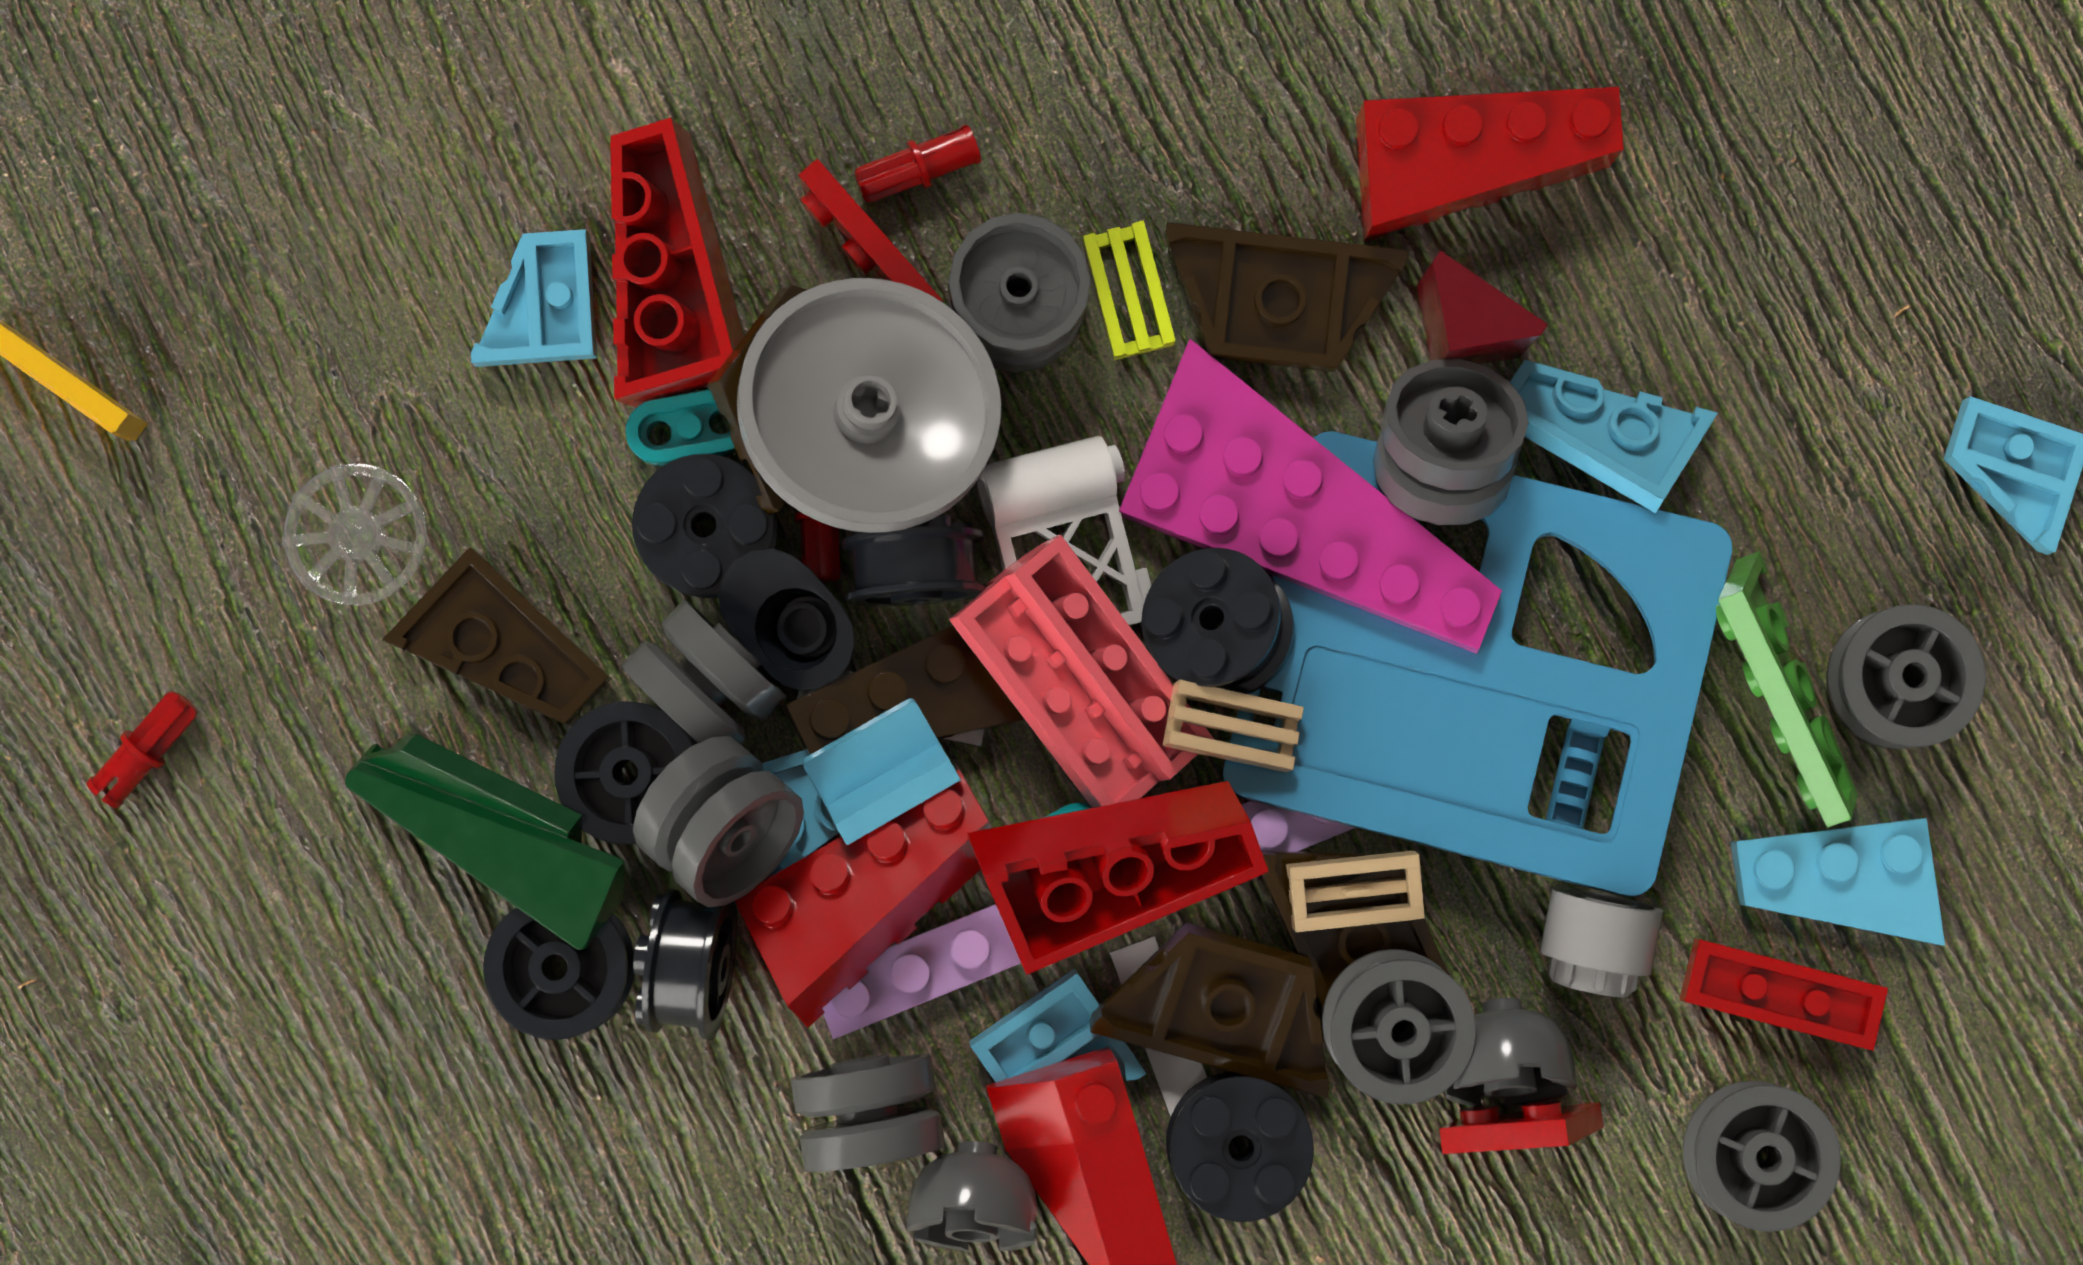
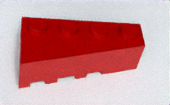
M1619 87L1364 100L1356 118L1363 242L1384 237L1387 233L1412 225L1416 227L1439 220L1442 216L1471 207L1479 208L1499 202L1501 198L1520 192L1534 191L1609 168L1624 150Z
M671 117L610 136L612 219L615 221V254H612V279L616 281L617 318H613V344L617 346V376H614V400L634 408L650 400L677 396L708 387L710 380L744 337L691 135Z
M960 769L956 771L961 779L957 783L849 845H846L842 836L765 879L747 895L734 901L787 1007L807 1028L825 1013L822 1008L845 987L850 990L869 972L866 968L894 942L899 945L917 928L914 924L937 902L944 904L981 870L967 833L990 829L993 826Z
M1228 781L967 833L983 876L1026 975L1269 872L1252 823Z

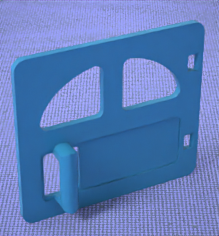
M1333 431L1323 432L1314 437L1316 441L1385 495L1376 482L1373 464L1377 445L1376 441ZM1513 475L1506 500L1491 515L1480 519L1487 528L1488 539L1479 572L1500 588L1502 592L1477 654L1273 576V580L1282 588L1290 602L1294 616V638L1284 665L1263 687L1268 691L1282 694L1280 702L1303 706L1304 710L1302 719L1298 721L1297 731L1300 733L1298 745H1295L1292 757H1295V763L1292 771L1285 773L1225 760L1223 768L1224 781L1230 783L1237 797L1623 897L1639 896L1653 885L1658 872L1716 624V605L1720 604L1718 598L1725 585L1733 546L1731 538L1725 529L1715 523L1661 510L1654 513L1641 505ZM1545 536H1554L1578 548L1604 567L1627 591L1641 612L1652 639L1654 664L1649 671L1634 674L1521 646L1513 640L1512 628L1533 544L1538 539ZM1261 688L1248 695L1259 697ZM1238 710L1236 718L1253 721L1254 714ZM1552 716L1568 718L1569 723L1546 819L1544 820L1529 814L1528 804L1548 721ZM1276 719L1274 726L1281 728L1282 720ZM1612 729L1626 733L1630 737V746L1610 830L1608 833L1599 834L1585 830L1584 824L1604 740L1609 730ZM1232 733L1230 740L1232 744L1277 753L1278 742Z

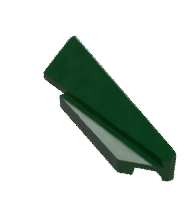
M418 734L402 737L390 749H384L378 743L373 744L346 775L345 786L347 789L575 949L583 950L590 944L623 900L624 860L582 844L581 814Z

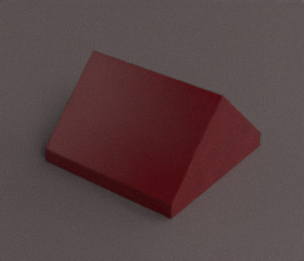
M1441 250L1416 286L1430 361L1462 359L1476 364H1485L1520 358L1548 326L1543 320Z

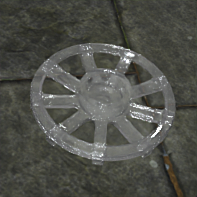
M367 464L334 465L309 480L291 498L293 501L285 519L282 546L285 548L289 564L300 582L321 598L343 605L375 603L400 590L419 567L427 539L425 516L412 490L401 479L387 470ZM347 476L372 477L359 507L352 505L345 480ZM331 481L334 483L339 501V513H332L311 499L312 495ZM387 483L396 489L406 502L375 516L372 513V508L383 485ZM303 508H306L327 522L328 529L324 532L297 535V526ZM412 513L416 529L415 543L384 535L383 527ZM329 544L330 550L308 572L299 555L298 546ZM381 547L412 554L405 569L396 579L393 578L376 554ZM338 559L345 560L343 593L331 590L318 582L322 575ZM366 560L384 584V587L370 593L356 594L358 563Z

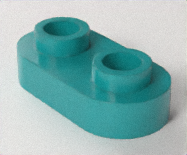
M710 390L644 402L634 409L627 420L626 439L629 447L642 461L654 466H664L675 459L693 454L722 456L736 452L730 437L731 430L726 434H717L712 430L713 419L721 413ZM660 424L670 426L672 435L666 444L658 446L651 443L650 433L655 426Z

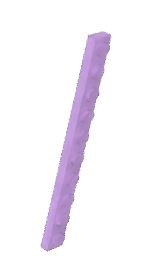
M1254 801L1241 804L1252 823L1261 851L1297 852L1355 828ZM996 904L902 941L899 945L895 944L887 948L866 968L869 972L850 990L845 987L822 1008L825 1011L823 1015L832 1038L836 1039L1021 964Z

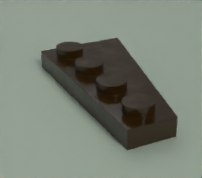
M954 626L946 628L785 706V710L808 756L909 698L916 701L938 740L953 737L957 734L986 728L992 729L1025 721Z

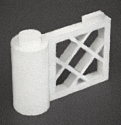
M1095 436L986 464L977 480V486L984 513L992 527L1002 570L1017 561L1011 541L1012 537L1035 532L1043 538L1050 540L1057 535L1046 528L1068 523L1062 533V537L1080 560L1093 567L1090 574L1095 581L1098 582L1103 573L1122 584L1129 611L1120 614L1128 625L1142 620L1143 605L1151 587L1147 568L1135 570L1121 512H1119L1120 508L1116 496L1117 483L1124 482L1125 470L1116 445L1107 446L1101 436ZM1104 513L1110 540L1097 560L1069 543L1082 519ZM1113 554L1115 555L1119 572L1107 566Z

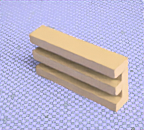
M1178 680L1173 684L1163 746L1287 773L1294 769L1295 757H1292L1294 746L1298 745L1300 732L1297 731L1298 721L1302 719L1304 707ZM1189 699L1281 719L1282 725L1279 728L1185 707L1186 700ZM1182 722L1278 742L1277 753L1181 733Z
M1416 851L1286 864L1287 877L1290 883V890H1288L1289 901L1292 905L1291 923L1292 929L1295 932L1425 919L1420 859ZM1405 869L1406 877L1309 888L1304 886V879ZM1404 892H1407L1408 903L1317 913H1307L1306 903Z

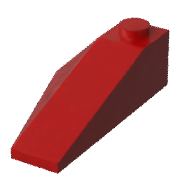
M1109 1046L986 1085L1005 1150L1012 1160L1029 1175L1036 1193L1089 1265H1177L1120 1068Z

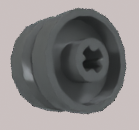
M1023 213L991 218L969 232L955 252L948 283L947 306L957 313L975 332L985 347L994 369L1020 373L1044 368L1065 354L1080 332L1091 282L1085 254L1069 232L1047 218ZM1016 289L1027 293L1024 297L1013 296Z
M1462 359L1431 360L1408 369L1392 385L1385 405L1381 423L1382 429L1373 458L1377 484L1390 503L1412 518L1436 525H1465L1491 515L1507 498L1529 422L1524 400L1510 381L1492 369Z
M685 599L661 622L665 636L685 657L678 662L656 643L643 641L621 664L625 672L698 743L711 737L730 736L740 744L747 739L743 725L724 706L729 699L751 718L766 720L787 698L759 669L762 665L759 660L721 624L718 623L714 626Z
M730 736L711 737L684 751L670 762L654 780L637 808L633 833L637 846L659 866L668 871H673L675 881L696 901L707 907L724 906L747 895L768 878L786 857L799 834L804 809L802 798L773 773L764 771L762 762Z
M929 1053L889 1057L887 1054L851 1059L830 1064V1068L790 1078L796 1113L805 1117L837 1115L838 1119L810 1127L799 1136L805 1172L837 1171L893 1162L937 1151L946 1146L941 1115L938 1111L929 1107L898 1109V1104L928 1096L936 1088L932 1060Z

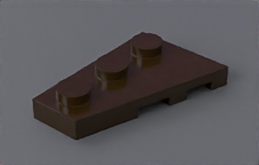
M471 547L463 553L382 639L386 643L412 653L443 669L568 725L612 679Z

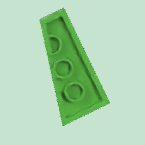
M1758 551L1735 561L1718 598L1720 604L1716 605L1717 619L1726 638L1730 641L1737 639L1744 653L1746 661L1743 662V671L1752 693L1756 697L1764 696L1774 716L1770 718V727L1777 746L1784 754L1792 753L1801 772L1797 774V783L1805 804L1811 810L1818 808L1826 826L1830 827L1852 819L1858 793L1827 717L1821 715L1813 718L1810 709L1816 706L1814 684L1805 662H1800L1797 659L1790 661L1787 654L1789 640L1785 628L1790 625L1780 601L1773 604L1766 602L1757 579L1759 575L1768 571L1761 553Z

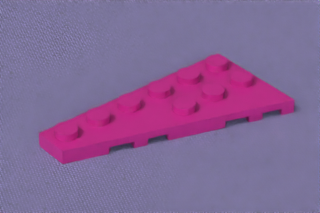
M1189 339L1120 506L1119 512H1121V516L1203 549L1227 548L1238 551L1256 561L1268 574L1477 654L1502 590L1411 516L1390 503L1385 495L1193 340Z

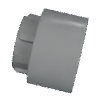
M1553 887L1540 948L1542 954L1551 957L1548 974L1552 981L1562 986L1588 993L1612 997H1629V994L1636 991L1638 976L1651 975L1663 909L1620 896L1576 888Z

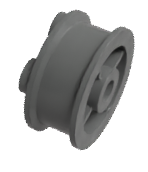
M1909 604L1874 612L1850 625L1839 637L1832 649L1827 665L1826 683L1829 699L1834 711L1852 733L1862 740L1879 747L1905 749L1934 745L1960 732L1971 721L1981 704L1985 690L1986 672L1980 648L1972 634L1961 622L1937 608ZM1904 668L1908 670L1911 676L1909 686L1905 684L1902 677Z
M1389 949L1376 951L1357 959L1347 966L1335 979L1327 993L1323 1006V1037L1333 1060L1357 1089L1382 1102L1413 1104L1439 1095L1461 1076L1473 1053L1476 1024L1468 997L1459 984L1439 965L1415 952ZM1407 1020L1405 1028L1400 1033L1391 1034L1392 1028L1397 1022Z
M1740 1081L1714 1091L1700 1103L1692 1114L1683 1139V1163L1688 1180L1697 1195L1718 1214L1753 1230L1782 1231L1805 1223L1814 1217L1828 1202L1834 1192L1840 1174V1146L1835 1130L1825 1113L1804 1095L1769 1082ZM1766 1146L1768 1150L1767 1158L1762 1164L1758 1165L1756 1161L1757 1153L1762 1147Z

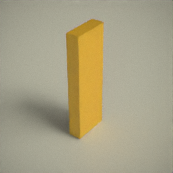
M0 320V355L111 434L129 442L138 439L148 425L147 422Z

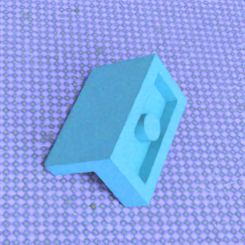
M912 698L901 702L810 754L802 761L807 775L825 803L834 825L846 845L961 780L918 704Z

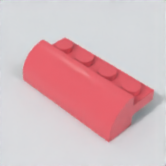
M1062 535L1042 543L1008 566L987 583L988 587L949 618L952 625L1092 808L1140 799L1159 781L1170 780L1198 755L1197 753L1163 746L1173 683L1158 666V663ZM1186 702L1185 707L1191 708V707L1188 705V703ZM1182 722L1181 733L1215 740L1206 727Z

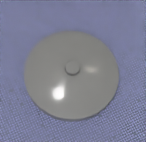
M850 278L828 282L808 289L787 301L766 320L754 337L743 363L738 385L737 414L741 437L750 459L764 481L784 501L801 513L824 524L849 531L878 533L904 530L923 524L949 510L968 493L982 474L994 449L1001 420V398L996 372L985 347L971 327L950 307L935 297L902 283L874 278Z

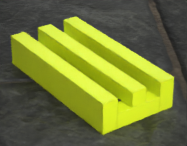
M1144 220L1132 223L1131 226L1120 229V227L1107 229L1106 233L1084 235L1083 245L1114 361L1174 346L1176 340ZM1135 242L1159 335L1148 336L1124 243ZM1107 247L1112 249L1135 341L1127 343L1123 341L1100 249Z

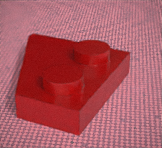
M1541 1101L1521 1105L1522 1111L1504 1114H1499L1498 1106L1496 1105L1460 1109V1119L1439 1128L1442 1154L1569 1146L1604 1128L1600 1102L1561 1106V1101Z

